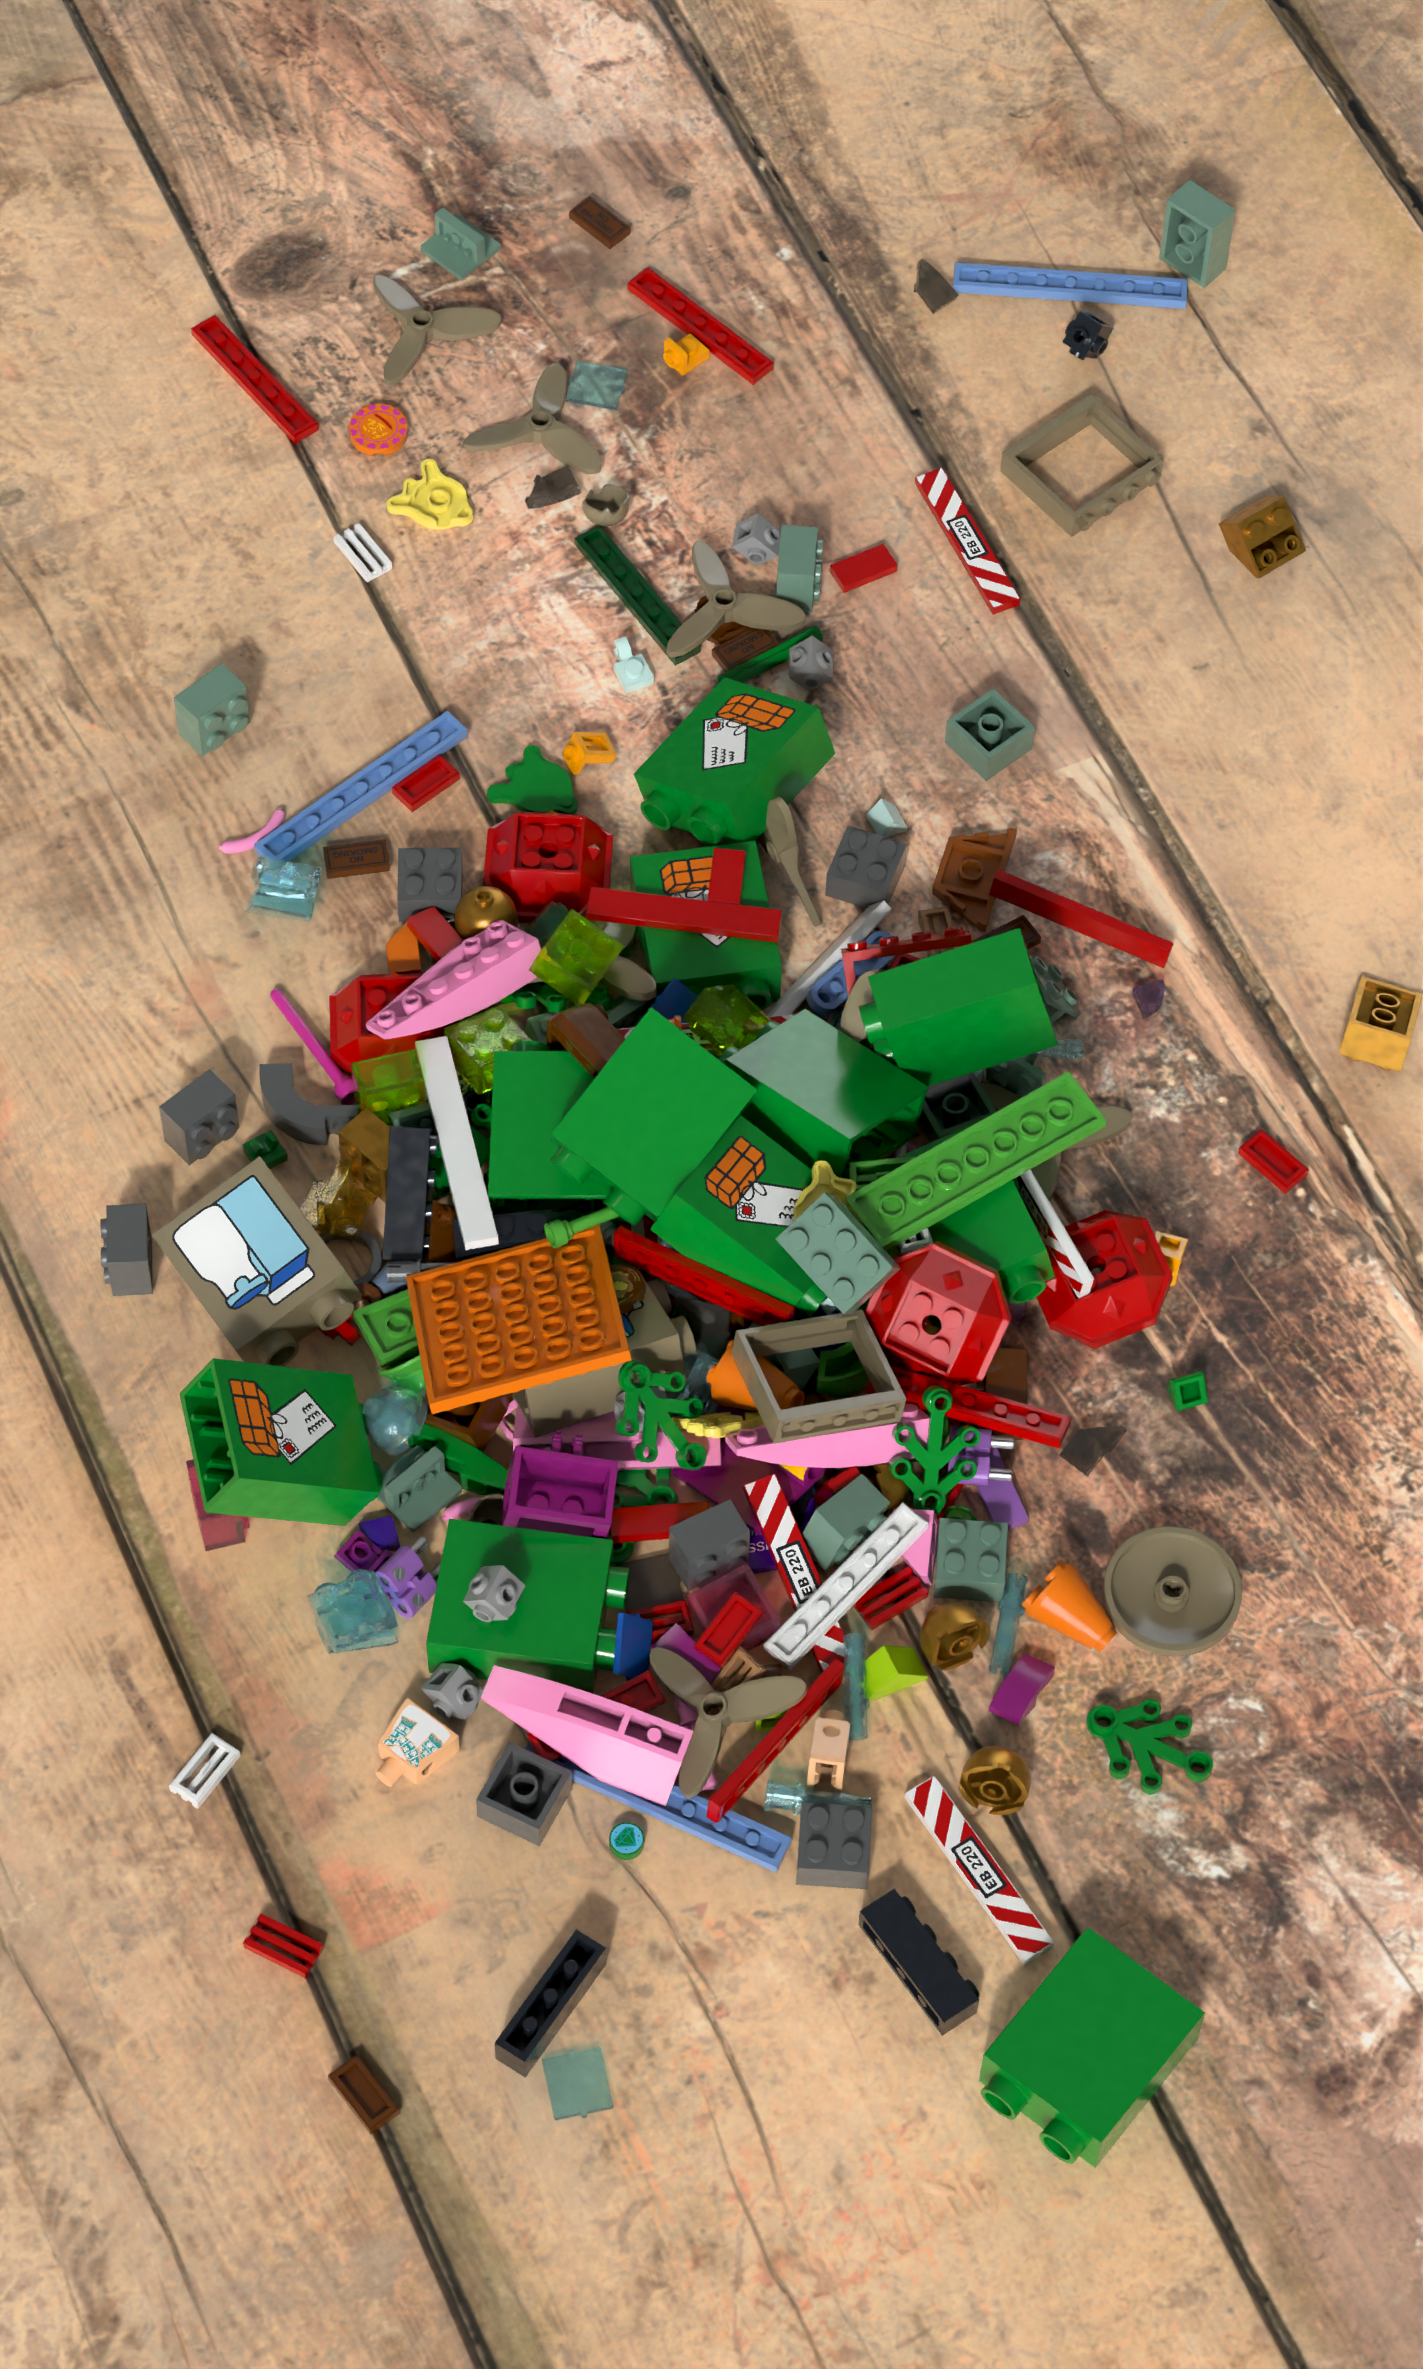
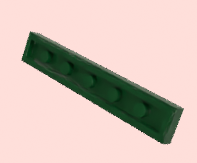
M600 525L575 537L574 545L668 656V642L682 625L681 621ZM701 645L678 657L668 656V658L676 666L700 653Z

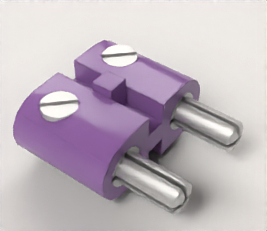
M951 1425L949 1441L957 1435L961 1426ZM976 1428L980 1432L978 1444L973 1447H964L947 1465L948 1474L954 1469L955 1462L959 1458H970L976 1464V1475L970 1480L962 1479L958 1484L988 1486V1480L1011 1481V1469L989 1468L991 1447L1013 1449L1014 1438L991 1436L992 1429ZM973 1431L966 1432L964 1435L965 1441L973 1437ZM970 1464L963 1465L961 1473H967L970 1470Z
M419 1537L410 1548L401 1546L374 1574L375 1580L382 1591L390 1593L391 1597L388 1600L401 1616L408 1619L412 1618L435 1594L436 1582L438 1581L441 1564H437L430 1572H423L421 1569L424 1564L418 1556L428 1546L427 1540L423 1537Z

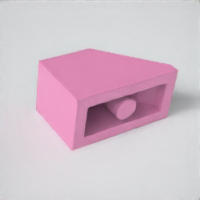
M912 1509L928 1522L929 1528L901 1558L911 1567L925 1586H932L939 1520L934 1510Z

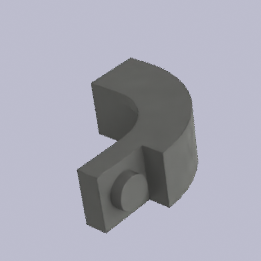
M292 1063L260 1064V1085L264 1108L270 1120L286 1135L309 1144L327 1145V1134L338 1135V1131L359 1114L358 1105L318 1106L303 1100L294 1089Z

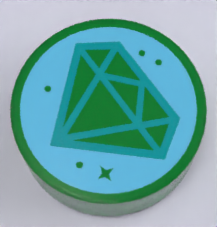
M630 1822L616 1825L609 1835L611 1852L617 1858L623 1860H631L639 1856L644 1849V1834L641 1828Z

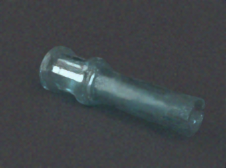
M767 1780L764 1811H770L771 1808L791 1810L793 1814L799 1815L801 1813V1802L871 1807L872 1796L806 1789V1786H803L801 1783H797L795 1786L774 1784L773 1780Z

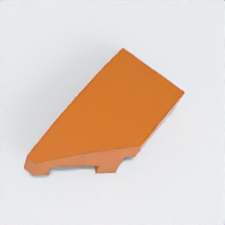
M406 922L386 943L389 973L392 971L395 973H421L417 937L407 927Z

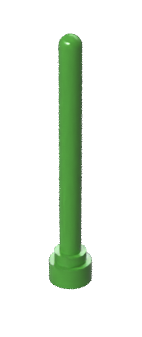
M606 1207L570 1222L556 1219L546 1223L544 1230L548 1242L556 1249L568 1244V1240L573 1238V1234L617 1218L619 1215L609 1207Z

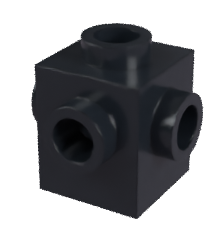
M1079 311L1076 319L1068 324L1065 330L1066 336L1062 342L1070 347L1069 352L1081 360H1084L1085 357L1097 359L1108 346L1107 339L1114 328L1092 313Z

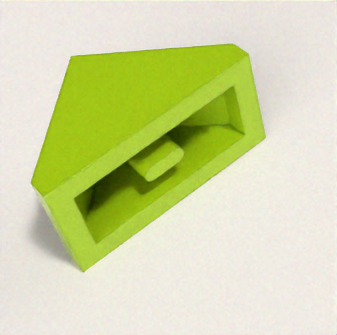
M883 1645L854 1669L850 1675L865 1704L928 1679V1675L913 1647Z

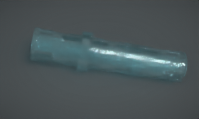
M1008 1573L1006 1575L1003 1600L999 1601L997 1608L1000 1616L991 1663L988 1669L993 1674H996L997 1668H1000L999 1675L1003 1676L1008 1675L1011 1671L1010 1667L1019 1620L1025 1611L1021 1604L1023 1603L1028 1578L1021 1574L1019 1581L1017 1580L1018 1573Z
M850 1633L843 1636L845 1699L842 1700V1708L845 1709L846 1721L850 1723L849 1740H864L868 1738L867 1709L870 1707V1700L866 1694V1636L860 1633Z

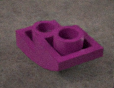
M358 1529L333 1557L369 1586L388 1598L391 1596L389 1592L382 1591L375 1580L374 1574L393 1554L387 1549L383 1552Z
M675 1623L651 1648H663L676 1653L692 1664L711 1685L721 1672V1669L714 1662L695 1650L694 1640Z
M1024 1653L1001 1684L989 1705L988 1711L1019 1725L1035 1707L1037 1695L1053 1678L1055 1667Z

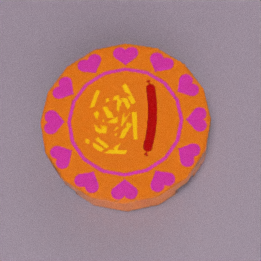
M386 404L367 405L357 410L351 417L348 426L350 440L358 451L371 456H375L374 453H382V456L390 455L400 450L406 443L408 436L406 417L400 410Z

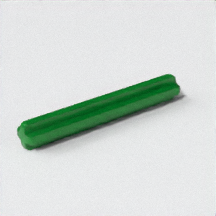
M818 626L810 627L720 674L716 678L717 685L724 677L745 683L790 659V648L813 636L822 642V631Z

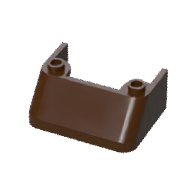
M591 1003L582 1004L558 1012L547 1020V1046L550 1051L566 1049L593 1079H595L625 1041V1038L608 1021L607 1013L598 1004L595 1006Z

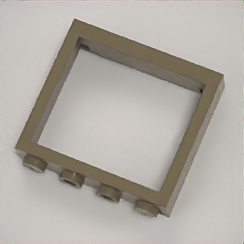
M1090 394L1002 452L1000 471L1065 532L1073 537L1080 531L1089 529L1101 517L1110 515L1116 507L1125 501L1133 500L1146 487L1155 485L1161 478L1163 458L1094 395ZM1092 425L1139 469L1078 510L1073 511L1026 466L1087 426Z
M856 1310L853 1314L843 1315L841 1312L736 1331L731 1355L773 1444L901 1421L906 1397L863 1310ZM851 1341L876 1393L780 1409L756 1357Z

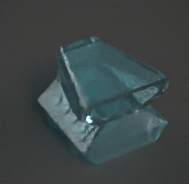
M257 857L251 872V878L256 889L245 912L309 922L312 919L321 868L301 863H290L275 858Z
M355 1570L349 1574L346 1580L337 1584L323 1583L317 1587L314 1593L307 1595L315 1615L316 1628L329 1654L390 1646L399 1642L393 1631V1628L398 1627L394 1611L373 1570Z

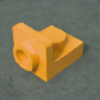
M691 333L676 343L669 337L664 340V361L670 368H675L683 376L709 359L710 350Z
M574 732L562 752L564 760L573 775H579L585 764L612 763L617 756L606 732Z
M1156 1231V1240L1172 1272L1173 1280L1170 1286H1174L1187 1248L1188 1239Z

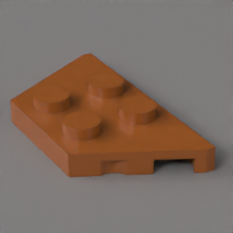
M1009 828L1005 834L989 836L987 831L975 833L972 836L959 835L949 837L933 884L932 894L983 932L987 930L996 897L989 895L992 882L998 869L1006 870L1016 839L1017 829Z

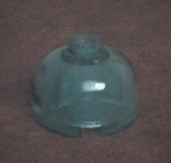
M388 1386L377 1392L374 1396H370L363 1406V1422L368 1439L380 1450L390 1455H399L406 1451L410 1445L405 1442L410 1438L411 1434L416 1437L419 1435L426 1420L428 1406L421 1399L424 1396L404 1386Z

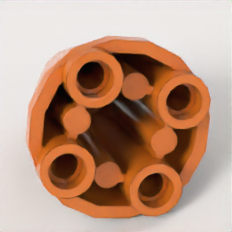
M733 1339L727 1345L726 1351L719 1363L711 1366L707 1373L706 1381L711 1384L712 1399L721 1406L758 1412L731 1355ZM765 1356L756 1357L780 1409L802 1406L805 1395L803 1391L799 1390L797 1384Z
M1061 1560L1044 1579L1049 1585L1045 1589L1038 1585L1021 1605L1026 1608L1024 1612L1029 1617L1089 1649L1094 1647L1100 1653L1118 1632L1112 1628V1621L1076 1567L1070 1561L1066 1564Z

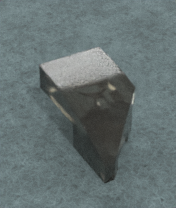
M923 258L919 260L916 267L918 270L913 292L918 293L930 311L935 314L955 301L959 295L931 264Z
M566 465L544 477L536 475L534 479L535 486L530 496L526 497L525 503L528 509L539 508L562 502L582 492L569 466Z
M1122 1425L1080 1429L1059 1456L1088 1477L1106 1452H1111L1127 1432V1429Z

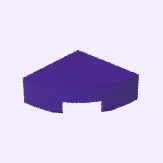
M392 1515L359 1523L360 1531L376 1546L388 1551H397L400 1548Z

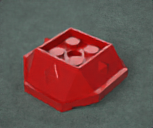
M553 810L546 813H515L508 819L488 828L483 886L499 888L511 897L517 910L519 923L576 926L586 917L591 887L610 889L613 834L585 815L560 814Z
M392 971L389 974L360 975L329 996L331 1058L354 1077L364 1090L405 1089L424 1084L415 1049V1041L447 1036L453 1060L460 1053L459 1020L421 1033L386 1040L369 1031L366 1027V1023L425 972L395 973Z
M1104 1210L1064 1227L1090 1272L1098 1267L1105 1269L1099 1274H1092L1094 1281L1090 1293L1081 1298H1078L1045 1240L1042 1238L1055 1277L1045 1281V1290L1036 1298L1051 1330L1081 1341L1082 1344L1097 1349L1157 1323L1173 1276L1147 1218Z
M939 1241L893 1257L892 1259L901 1269L872 1295L864 1313L888 1363L897 1368L961 1386L982 1381L1012 1320L1009 1306L1001 1287L1002 1283L998 1270ZM928 1315L938 1317L942 1327L931 1325Z

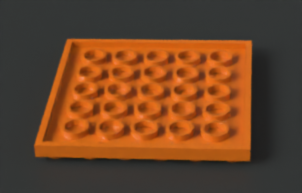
M600 1224L573 1234V1238L568 1240V1244L556 1249L545 1238L406 1276L428 1403L432 1414L449 1411L476 1402H483L494 1397L516 1393L520 1390L549 1384L557 1380L582 1375L609 1366H616L632 1360Z

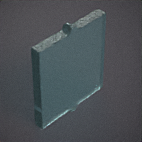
M577 361L573 376L569 378L570 386L566 402L617 410L621 394L625 393L624 383L627 370Z
M600 2047L578 2052L568 2050L567 2054L542 2059L554 2121L575 2116L586 2118L589 2113L613 2109Z

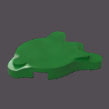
M535 745L527 746L524 749L521 762L506 767L505 775L510 780L509 783L492 785L487 789V799L489 802L494 804H510L515 806L520 812L546 813L553 810L560 814H575L578 809V802L573 795L572 781L569 774L559 765L547 761L542 756L539 747Z

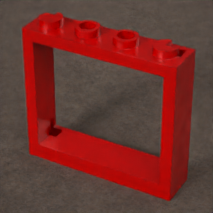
M951 927L944 929V934L931 936L930 931H923L911 934L912 939L899 940L898 936H888L880 938V943L867 945V942L864 940L847 944L848 948L841 949L847 997L856 983L853 961L964 946L972 943L970 932L963 931V927L954 929ZM874 1047L870 1048L871 1051L876 1053Z

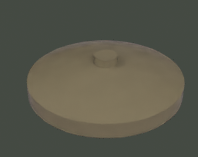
M1173 1526L1157 1527L1134 1535L1117 1549L1106 1569L1103 1597L1105 1608L1112 1623L1131 1643L1143 1650L1158 1655L1172 1657L1188 1656L1211 1648L1228 1634L1239 1613L1242 1600V1584L1239 1572L1232 1558L1214 1540L1202 1533L1187 1528Z

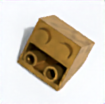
M1265 496L1218 523L1229 551L1256 578L1263 577L1306 551L1284 496Z
M365 1108L338 1131L341 1157L340 1166L348 1177L359 1180L371 1197H378L386 1204L390 1127L368 1108Z

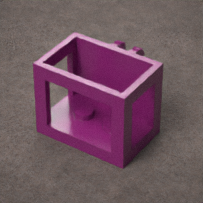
M557 1431L553 1432L550 1451L516 1446L506 1473L500 1525L606 1539L612 1521L618 1461L581 1456L583 1435L577 1434L572 1439V1454L561 1453L562 1432Z

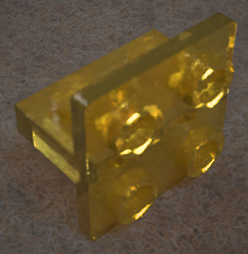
M339 1160L328 1181L319 1179L314 1181L299 1209L316 1231L355 1239L377 1198L372 1191L355 1188L356 1177L352 1176V1162Z

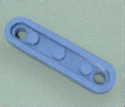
M876 931L865 941L867 945L880 943V938L892 935L885 931ZM895 956L853 961L856 981L867 971L875 969L881 971ZM843 961L839 962L815 983L807 994L808 1005L814 1012L820 1015L832 1014L848 999Z

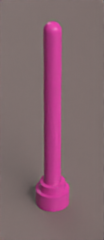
M273 989L270 993L271 999L334 1082L335 1096L342 1105L356 1103L364 1093L362 1087L356 1079H351L348 1076L345 1077L280 989Z

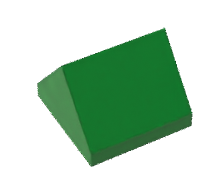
M1202 1371L1170 1379L1166 1389L1176 1411L1208 1403L1204 1373Z

